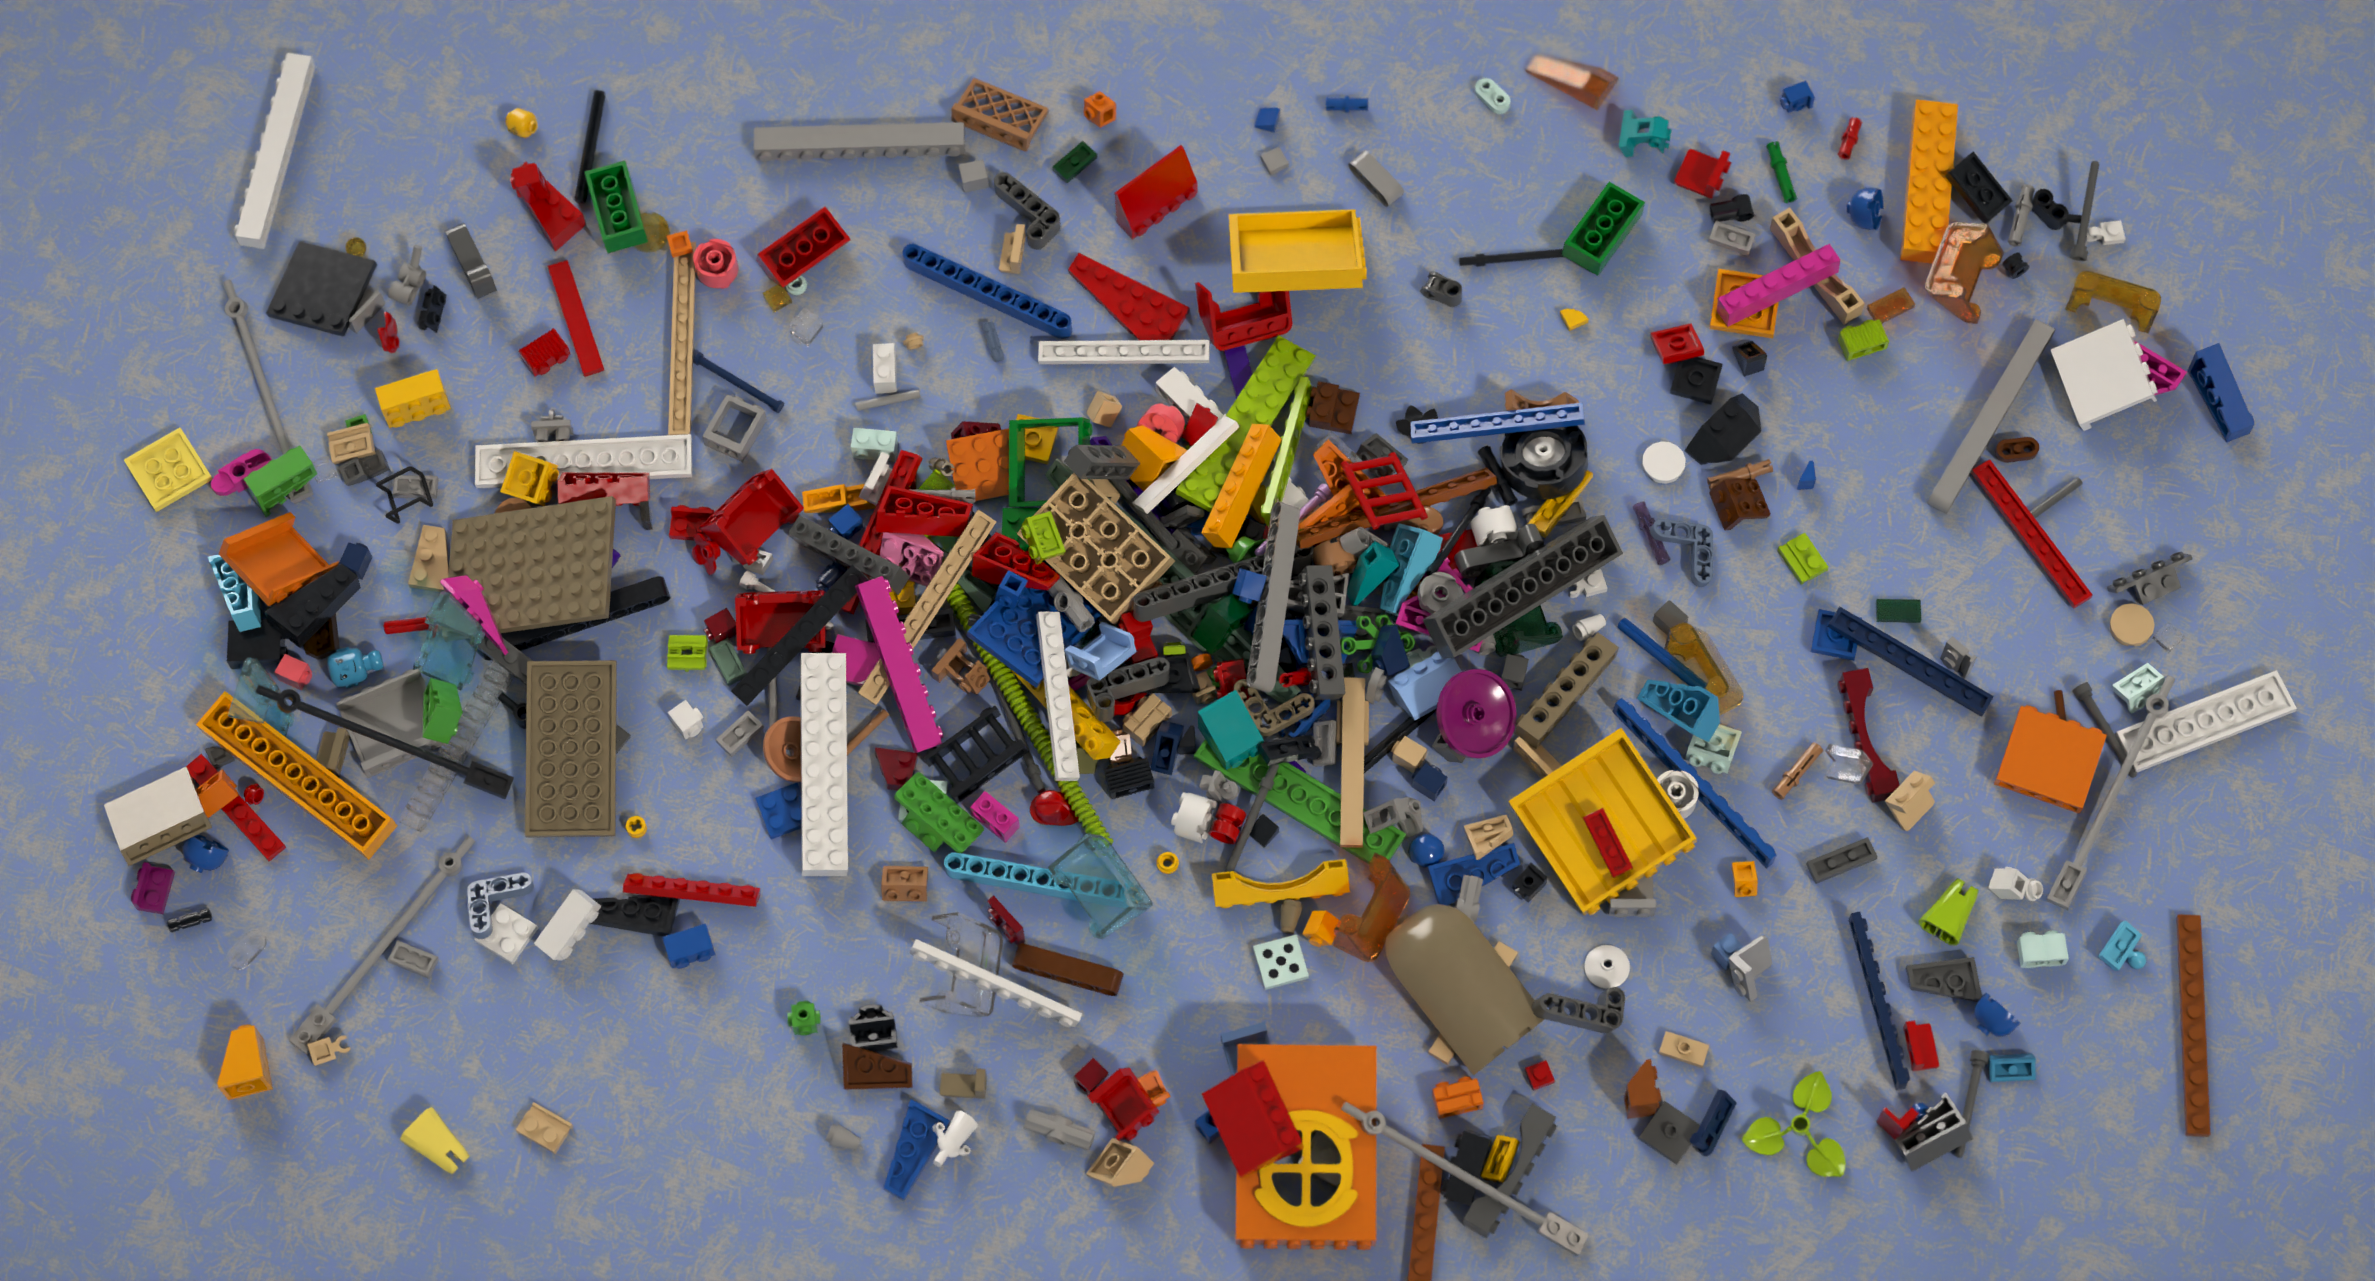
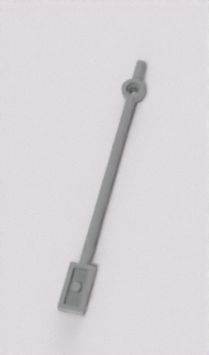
M226 280L223 284L229 301L225 305V312L237 322L279 446L284 455L290 448L244 318L248 312V305L237 297L232 281ZM309 482L298 491L294 489L289 493L290 500L294 504L314 495Z
M2167 676L2159 693L2148 697L2146 701L2148 715L2074 862L2066 860L2047 897V902L2069 910L2087 874V869L2082 867L2155 719L2163 717L2168 712L2169 703L2166 697L2175 681L2174 677ZM2159 705L2161 709L2155 710L2153 707Z
M468 836L455 853H446L439 859L440 871L327 1007L323 1009L317 1005L289 1039L291 1044L306 1055H309L307 1044L321 1040L337 1021L332 1015L333 1012L446 876L452 877L460 873L462 870L461 858L475 843L473 838ZM452 860V861H453V864L450 865V866H447L446 863H447L448 861Z
M1347 1102L1343 1104L1341 1110L1361 1121V1127L1366 1134L1377 1135L1382 1133L1540 1225L1536 1233L1576 1256L1580 1254L1589 1236L1586 1232L1550 1211L1543 1217L1388 1127L1384 1116L1380 1112L1371 1111L1366 1114ZM1372 1119L1377 1120V1127L1371 1124Z

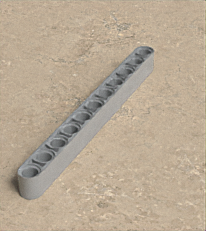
M2038 319L2034 321L1927 502L1928 505L1945 514L1948 513L1969 478L1972 469L1975 468L2055 332V328Z

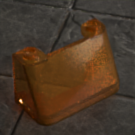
M1954 222L1950 224L1945 230L1925 282V290L1928 295L1966 323L1978 324L1981 316L1980 307L1975 303H1969L1981 270L1996 268L2004 254L1988 224Z
M1377 853L1373 855L1369 864V880L1373 881L1375 885L1374 894L1362 917L1345 914L1339 919L1334 929L1333 946L1365 962H1373L1379 957L1385 945L1387 935L1393 930L1410 897L1408 884L1391 862Z

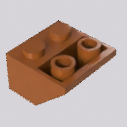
M1646 1059L1627 1084L1624 1094L1627 1119L1654 1116L1656 1109L1659 1108L1661 1092L1660 1088H1656L1655 1080L1658 1079L1657 1068L1652 1066L1651 1059Z

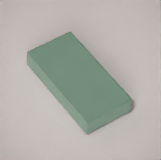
M729 638L709 647L728 686L742 680L747 675Z

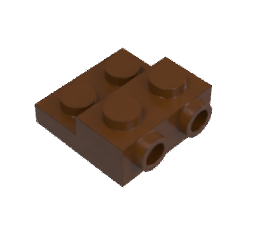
M1318 381L1317 387L1313 386L1310 399L1314 400L1313 406L1308 405L1306 418L1310 419L1309 427L1352 435L1360 393L1339 389V385Z

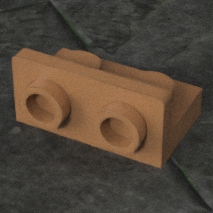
M883 866L881 882L882 900L926 902L928 867Z

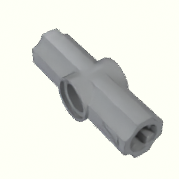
M1060 575V579L1047 591L1054 599L1055 608L1060 612H1064L1079 632H1084L1095 623L1094 617L1083 605L1082 595L1079 592H1073Z
M1464 875L1459 898H1457L1454 908L1463 912L1473 922H1476L1480 907L1478 901L1483 879Z
M1030 1109L1024 1125V1129L1046 1136L1048 1140L1061 1145L1067 1143L1087 1151L1090 1150L1095 1136L1094 1130L1073 1124L1068 1118L1054 1115L1053 1117Z

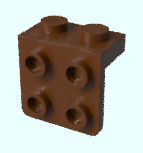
M1725 479L1709 492L1724 530L1733 529L1743 519H1764L1771 515L1756 479Z

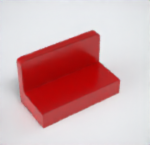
M1915 1020L1906 1021L1903 1031L1912 1072L1938 1068L1939 1060L1931 1024L1916 1025Z
M1885 1107L1877 1120V1124L1896 1140L1915 1122L1919 1113L1911 1107L1898 1119Z

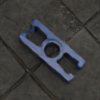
M1309 691L1307 694L1313 697V693ZM1323 700L1309 715V718L1295 722L1297 730L1294 733L1290 731L1287 734L1289 738L1304 736L1313 727V722H1317L1329 710L1330 700ZM1301 701V706L1309 707L1308 703ZM1289 712V713L1283 718V720H1287V719L1291 718V716H1292L1291 712ZM1288 727L1284 728L1283 730H1281V731H1279V732H1277V733H1278L1281 737H1284V736L1286 735V733H1284V731H1285Z

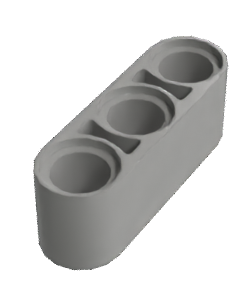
M1364 151L1348 163L1349 169L1354 176L1384 206L1388 207L1404 195L1401 185L1369 152Z
M1362 527L1354 529L1340 538L1342 548L1346 552L1355 555L1358 559L1374 541L1389 549L1391 546Z

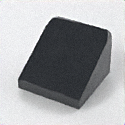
M1194 726L1188 728L1178 746V754L1180 755L1196 753Z
M1262 814L1254 823L1249 836L1265 848L1279 833V827L1266 815Z

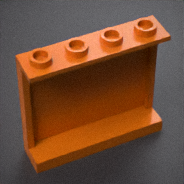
M291 512L225 538L219 551V555L268 606L281 602L339 564V561L329 565L293 528L296 517Z
M2021 706L2018 710L1994 785L2080 814L2107 735L2103 734L2098 728L2090 727L2088 729L2082 727L2077 721H2065L2059 719V716L2056 714L2038 712V709L2033 706Z

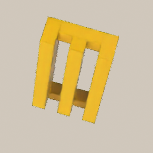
M1497 1135L1481 1177L1488 1181L1490 1179L1493 1182L1504 1183L1520 1141L1516 1138Z

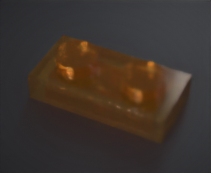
M1905 287L1867 305V310L1875 321L1880 319L1882 324L1913 309L1915 302Z

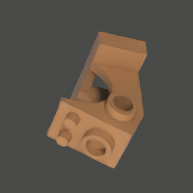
M958 638L931 670L932 677L940 683L947 675L957 682L965 693L969 694L972 692L978 695L991 679L987 673L988 669L979 660L973 664L963 656L967 652L966 642ZM965 667L970 672L962 677L959 673Z

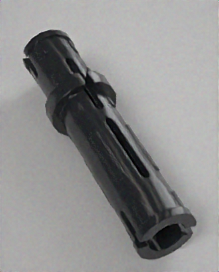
M1482 447L1478 450V454L1485 467L1496 476L1497 484H1494L1495 491L1499 492L1504 505H1514L1518 499L1508 485L1506 478H1504L1502 469L1491 447Z

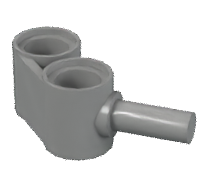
M414 245L411 262L409 264L404 263L400 268L398 274L399 281H394L389 290L390 299L408 306L413 303L419 288L426 278V271L421 269L419 265L422 246Z

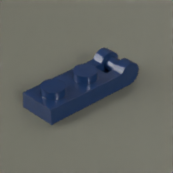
M1718 1089L1698 1131L1690 1137V1143L1698 1148V1151L1703 1156H1709L1713 1152L1737 1104L1725 1090Z

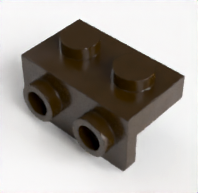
M336 613L303 645L306 655L320 660L340 649Z

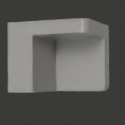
M983 160L959 165L964 192L989 188Z

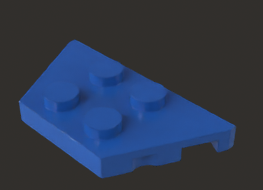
M1285 620L1283 637L1298 664L1307 665L1309 650H1306L1305 647L1307 631L1303 627V620ZM1338 620L1340 639L1342 637L1354 638L1358 629L1356 621ZM1317 628L1318 634L1324 637V632ZM1344 642V649H1346L1347 644ZM1319 650L1320 655L1327 658L1326 653L1323 650ZM1341 653L1342 664H1344L1347 655Z

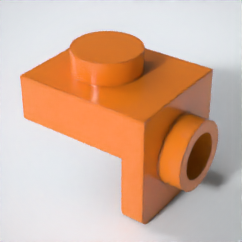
M1156 1069L1137 1078L1156 1107L1167 1102L1166 1099L1171 1097L1169 1092L1166 1091Z

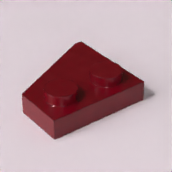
M875 748V757L879 761L880 770L885 778L888 790L898 791L914 775L918 753Z

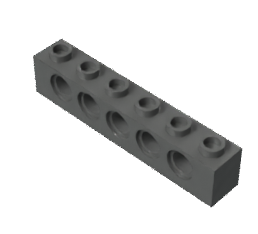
M800 515L788 533L798 544L833 562H837L847 569L854 564L869 580L883 576L884 580L887 579L889 581L891 592L897 595L900 594L910 578L900 566Z
M1332 565L1306 566L1299 574V585L1302 586L1303 592L1301 595V606L1304 607L1305 611L1303 627L1307 631L1305 647L1306 650H1309L1307 668L1311 672L1310 692L1313 693L1314 700L1340 699L1346 693ZM1313 586L1319 588L1320 594L1314 592ZM1315 607L1321 609L1322 615L1316 613ZM1317 628L1324 632V637L1318 634ZM1319 650H1323L1327 658L1322 657ZM1322 671L1328 674L1329 680L1322 676Z

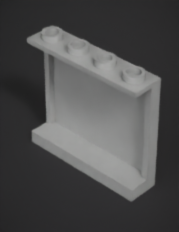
M419 669L407 670L399 677L388 678L380 685L367 687L361 693L354 696H345L336 703L342 718L428 752L448 745L422 738L423 694L427 686ZM348 730L362 768L368 778L417 758L414 755Z

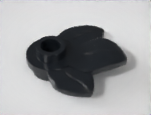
M1410 405L1406 411L1405 419L1397 420L1396 427L1402 435L1411 437L1410 422L1438 419V415L1434 408L1423 414L1416 407Z

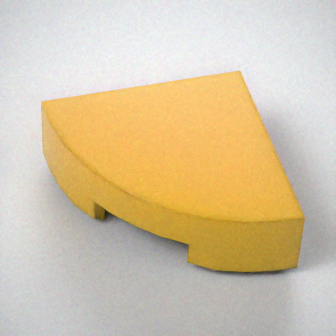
M1560 310V316L1569 331L1587 324L1589 321L1587 316L1578 310Z

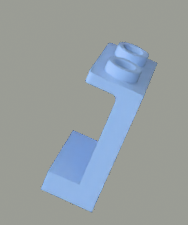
M1104 622L1099 624L1101 635L1082 650L1071 645L1064 650L1069 668L1097 680H1101L1137 652L1134 637L1129 632Z

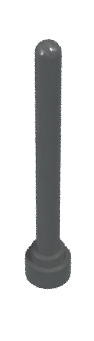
M2098 161L2091 162L2077 245H2074V248L2071 249L2070 258L2076 261H2087L2088 257L2085 243L2099 170Z
M2088 682L2077 686L2072 692L2077 699H2080L2081 702L2084 701L2103 734L2107 735L2106 739L2123 765L2127 755L2092 699V688ZM2133 766L2128 773L2132 778L2137 776Z
M1979 1050L1971 1051L1970 1061L1973 1069L1962 1115L1969 1128L1981 1071L1988 1064L1990 1056L1988 1053ZM1966 1143L1955 1148V1156L1957 1158L1963 1157Z

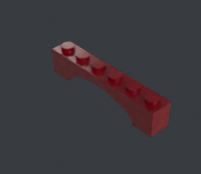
M1868 668L1842 672L1840 681L1837 683L1840 694L1844 695L1843 708L1845 714H1849V731L1851 735L1854 734L1856 740L1854 742V750L1856 755H1860L1861 775H1865L1867 782L1865 783V791L1867 796L1871 797L1872 803L1885 801L1900 784L1896 770H1890L1883 763L1874 750L1868 736L1865 723L1866 697L1871 696L1874 688Z

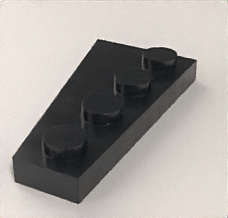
M1189 653L1166 657L1165 659L1170 664L1168 683L1140 693L1200 692V686Z

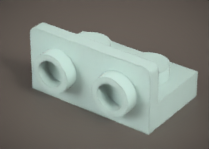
M2146 663L2113 684L2112 687L2113 691L2127 703L2128 711L2132 714L2146 705L2148 697L2159 693L2165 677L2149 663Z

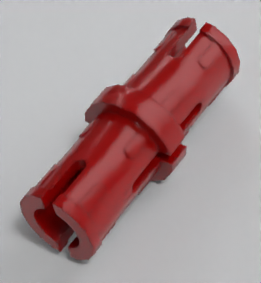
M1856 117L1849 119L1847 129L1841 137L1842 144L1837 153L1839 158L1844 160L1850 159L1853 147L1859 139L1858 133L1863 123L1861 119Z

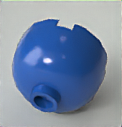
M1863 188L1853 195L1851 201H1848L1847 213L1850 214L1851 220L1859 228L1866 230H1877L1879 228L1882 216L1878 215L1880 209L1884 207L1882 190L1879 188Z
M200 834L184 840L182 847L185 860L191 864L189 868L199 873H202L203 870L211 871L219 868L226 860L229 849L214 840L213 842L207 840L205 836Z
M1985 993L1976 1004L1974 1011L1975 1018L1980 1023L1977 1028L1986 1036L1989 1033L1996 1037L2009 1035L2020 1025V1022L2018 1020L2013 1022L2012 1020L2015 1017L1996 1000L1991 999L1989 1001L1990 995Z

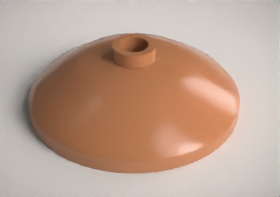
M795 716L785 717L773 723L767 730L763 741V752L768 766L777 776L790 782H801V718ZM786 750L790 751L791 756L787 755Z

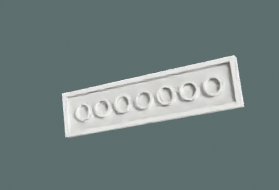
M2277 670L2169 711L2163 717L2156 718L2132 766L2135 772H2140L2293 713L2297 708ZM2144 721L2116 732L2115 736L2126 755H2128Z

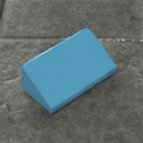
M2033 1054L1990 1055L1988 1061L1990 1082L2036 1080V1057Z

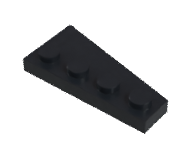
M632 896L628 897V899H617L616 897L593 898L594 901L601 905V908L598 910L597 918L589 924L667 936L671 934L680 899L651 896V898Z

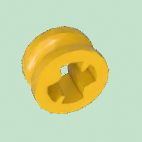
M632 816L626 822V830L631 837L641 838L647 831V825L640 816ZM639 823L641 829L633 831L632 825L636 826Z

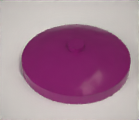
M1471 669L1457 673L1445 684L1438 698L1437 723L1440 733L1447 745L1461 756L1478 759L1497 754L1510 741L1516 725V705L1511 690L1499 676L1488 670Z

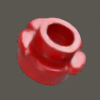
M255 783L244 790L245 802L250 805L259 804L264 797V789L259 784Z

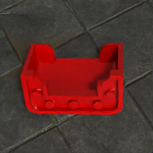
M771 468L749 478L699 528L709 539L717 542L719 547L740 564H747L749 566L758 559V548L783 524L788 522L790 524L794 523L804 507Z
M826 591L738 593L735 597L737 650H742L743 654L756 653V649L761 647H774ZM826 625L805 646V648H809V652L822 651V648H826Z

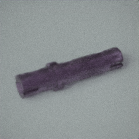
M1644 501L1639 502L1633 506V510L1640 522L1638 526L1640 530L1644 531L1657 564H1666L1671 559L1663 541L1656 539L1654 541L1649 530L1655 519L1651 517Z

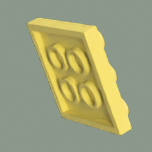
M181 427L124 459L127 467L156 512L213 480Z

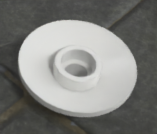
M1602 945L1594 948L1587 955L1584 969L1587 978L1592 984L1599 988L1610 989L1618 987L1625 982L1629 975L1630 963L1626 954L1619 948L1611 945ZM1609 961L1612 966L1609 968L1605 967L1604 962Z

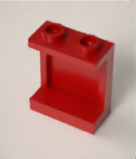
M1130 1068L1118 1069L1087 1096L1091 1103L1100 1104L1119 1133L1115 1136L1118 1141L1134 1139L1139 1134L1137 1131L1142 1127L1152 1124L1155 1121L1154 1117L1160 1113Z

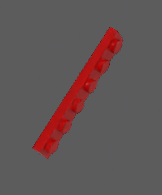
M202 754L186 766L192 778L199 786L218 773ZM239 794L221 808L269 862L286 848L285 844Z
M640 873L627 874L623 883V893L752 907L757 906L760 898V888L750 885L737 886L729 883H709L705 880L691 881L685 878L672 879L659 875L645 876Z

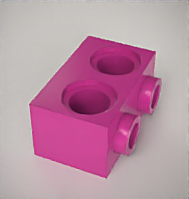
M986 791L970 807L972 817L1005 843L1020 827L1019 818Z

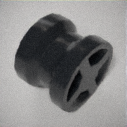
M2020 252L2012 254L2002 263L2003 267L2010 271L2009 275L2012 279L2020 277L2030 267L2027 262H2023Z

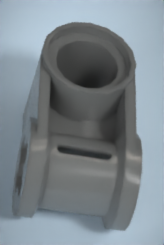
M1437 272L1429 273L1426 285L1420 290L1421 294L1428 299L1438 301L1449 307L1458 306L1462 302V285L1458 281L1444 277ZM1450 292H1455V293H1457V294H1456V295H1449L1448 293H1450Z

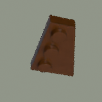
M846 1043L842 1044L844 1089L913 1087L912 1063Z

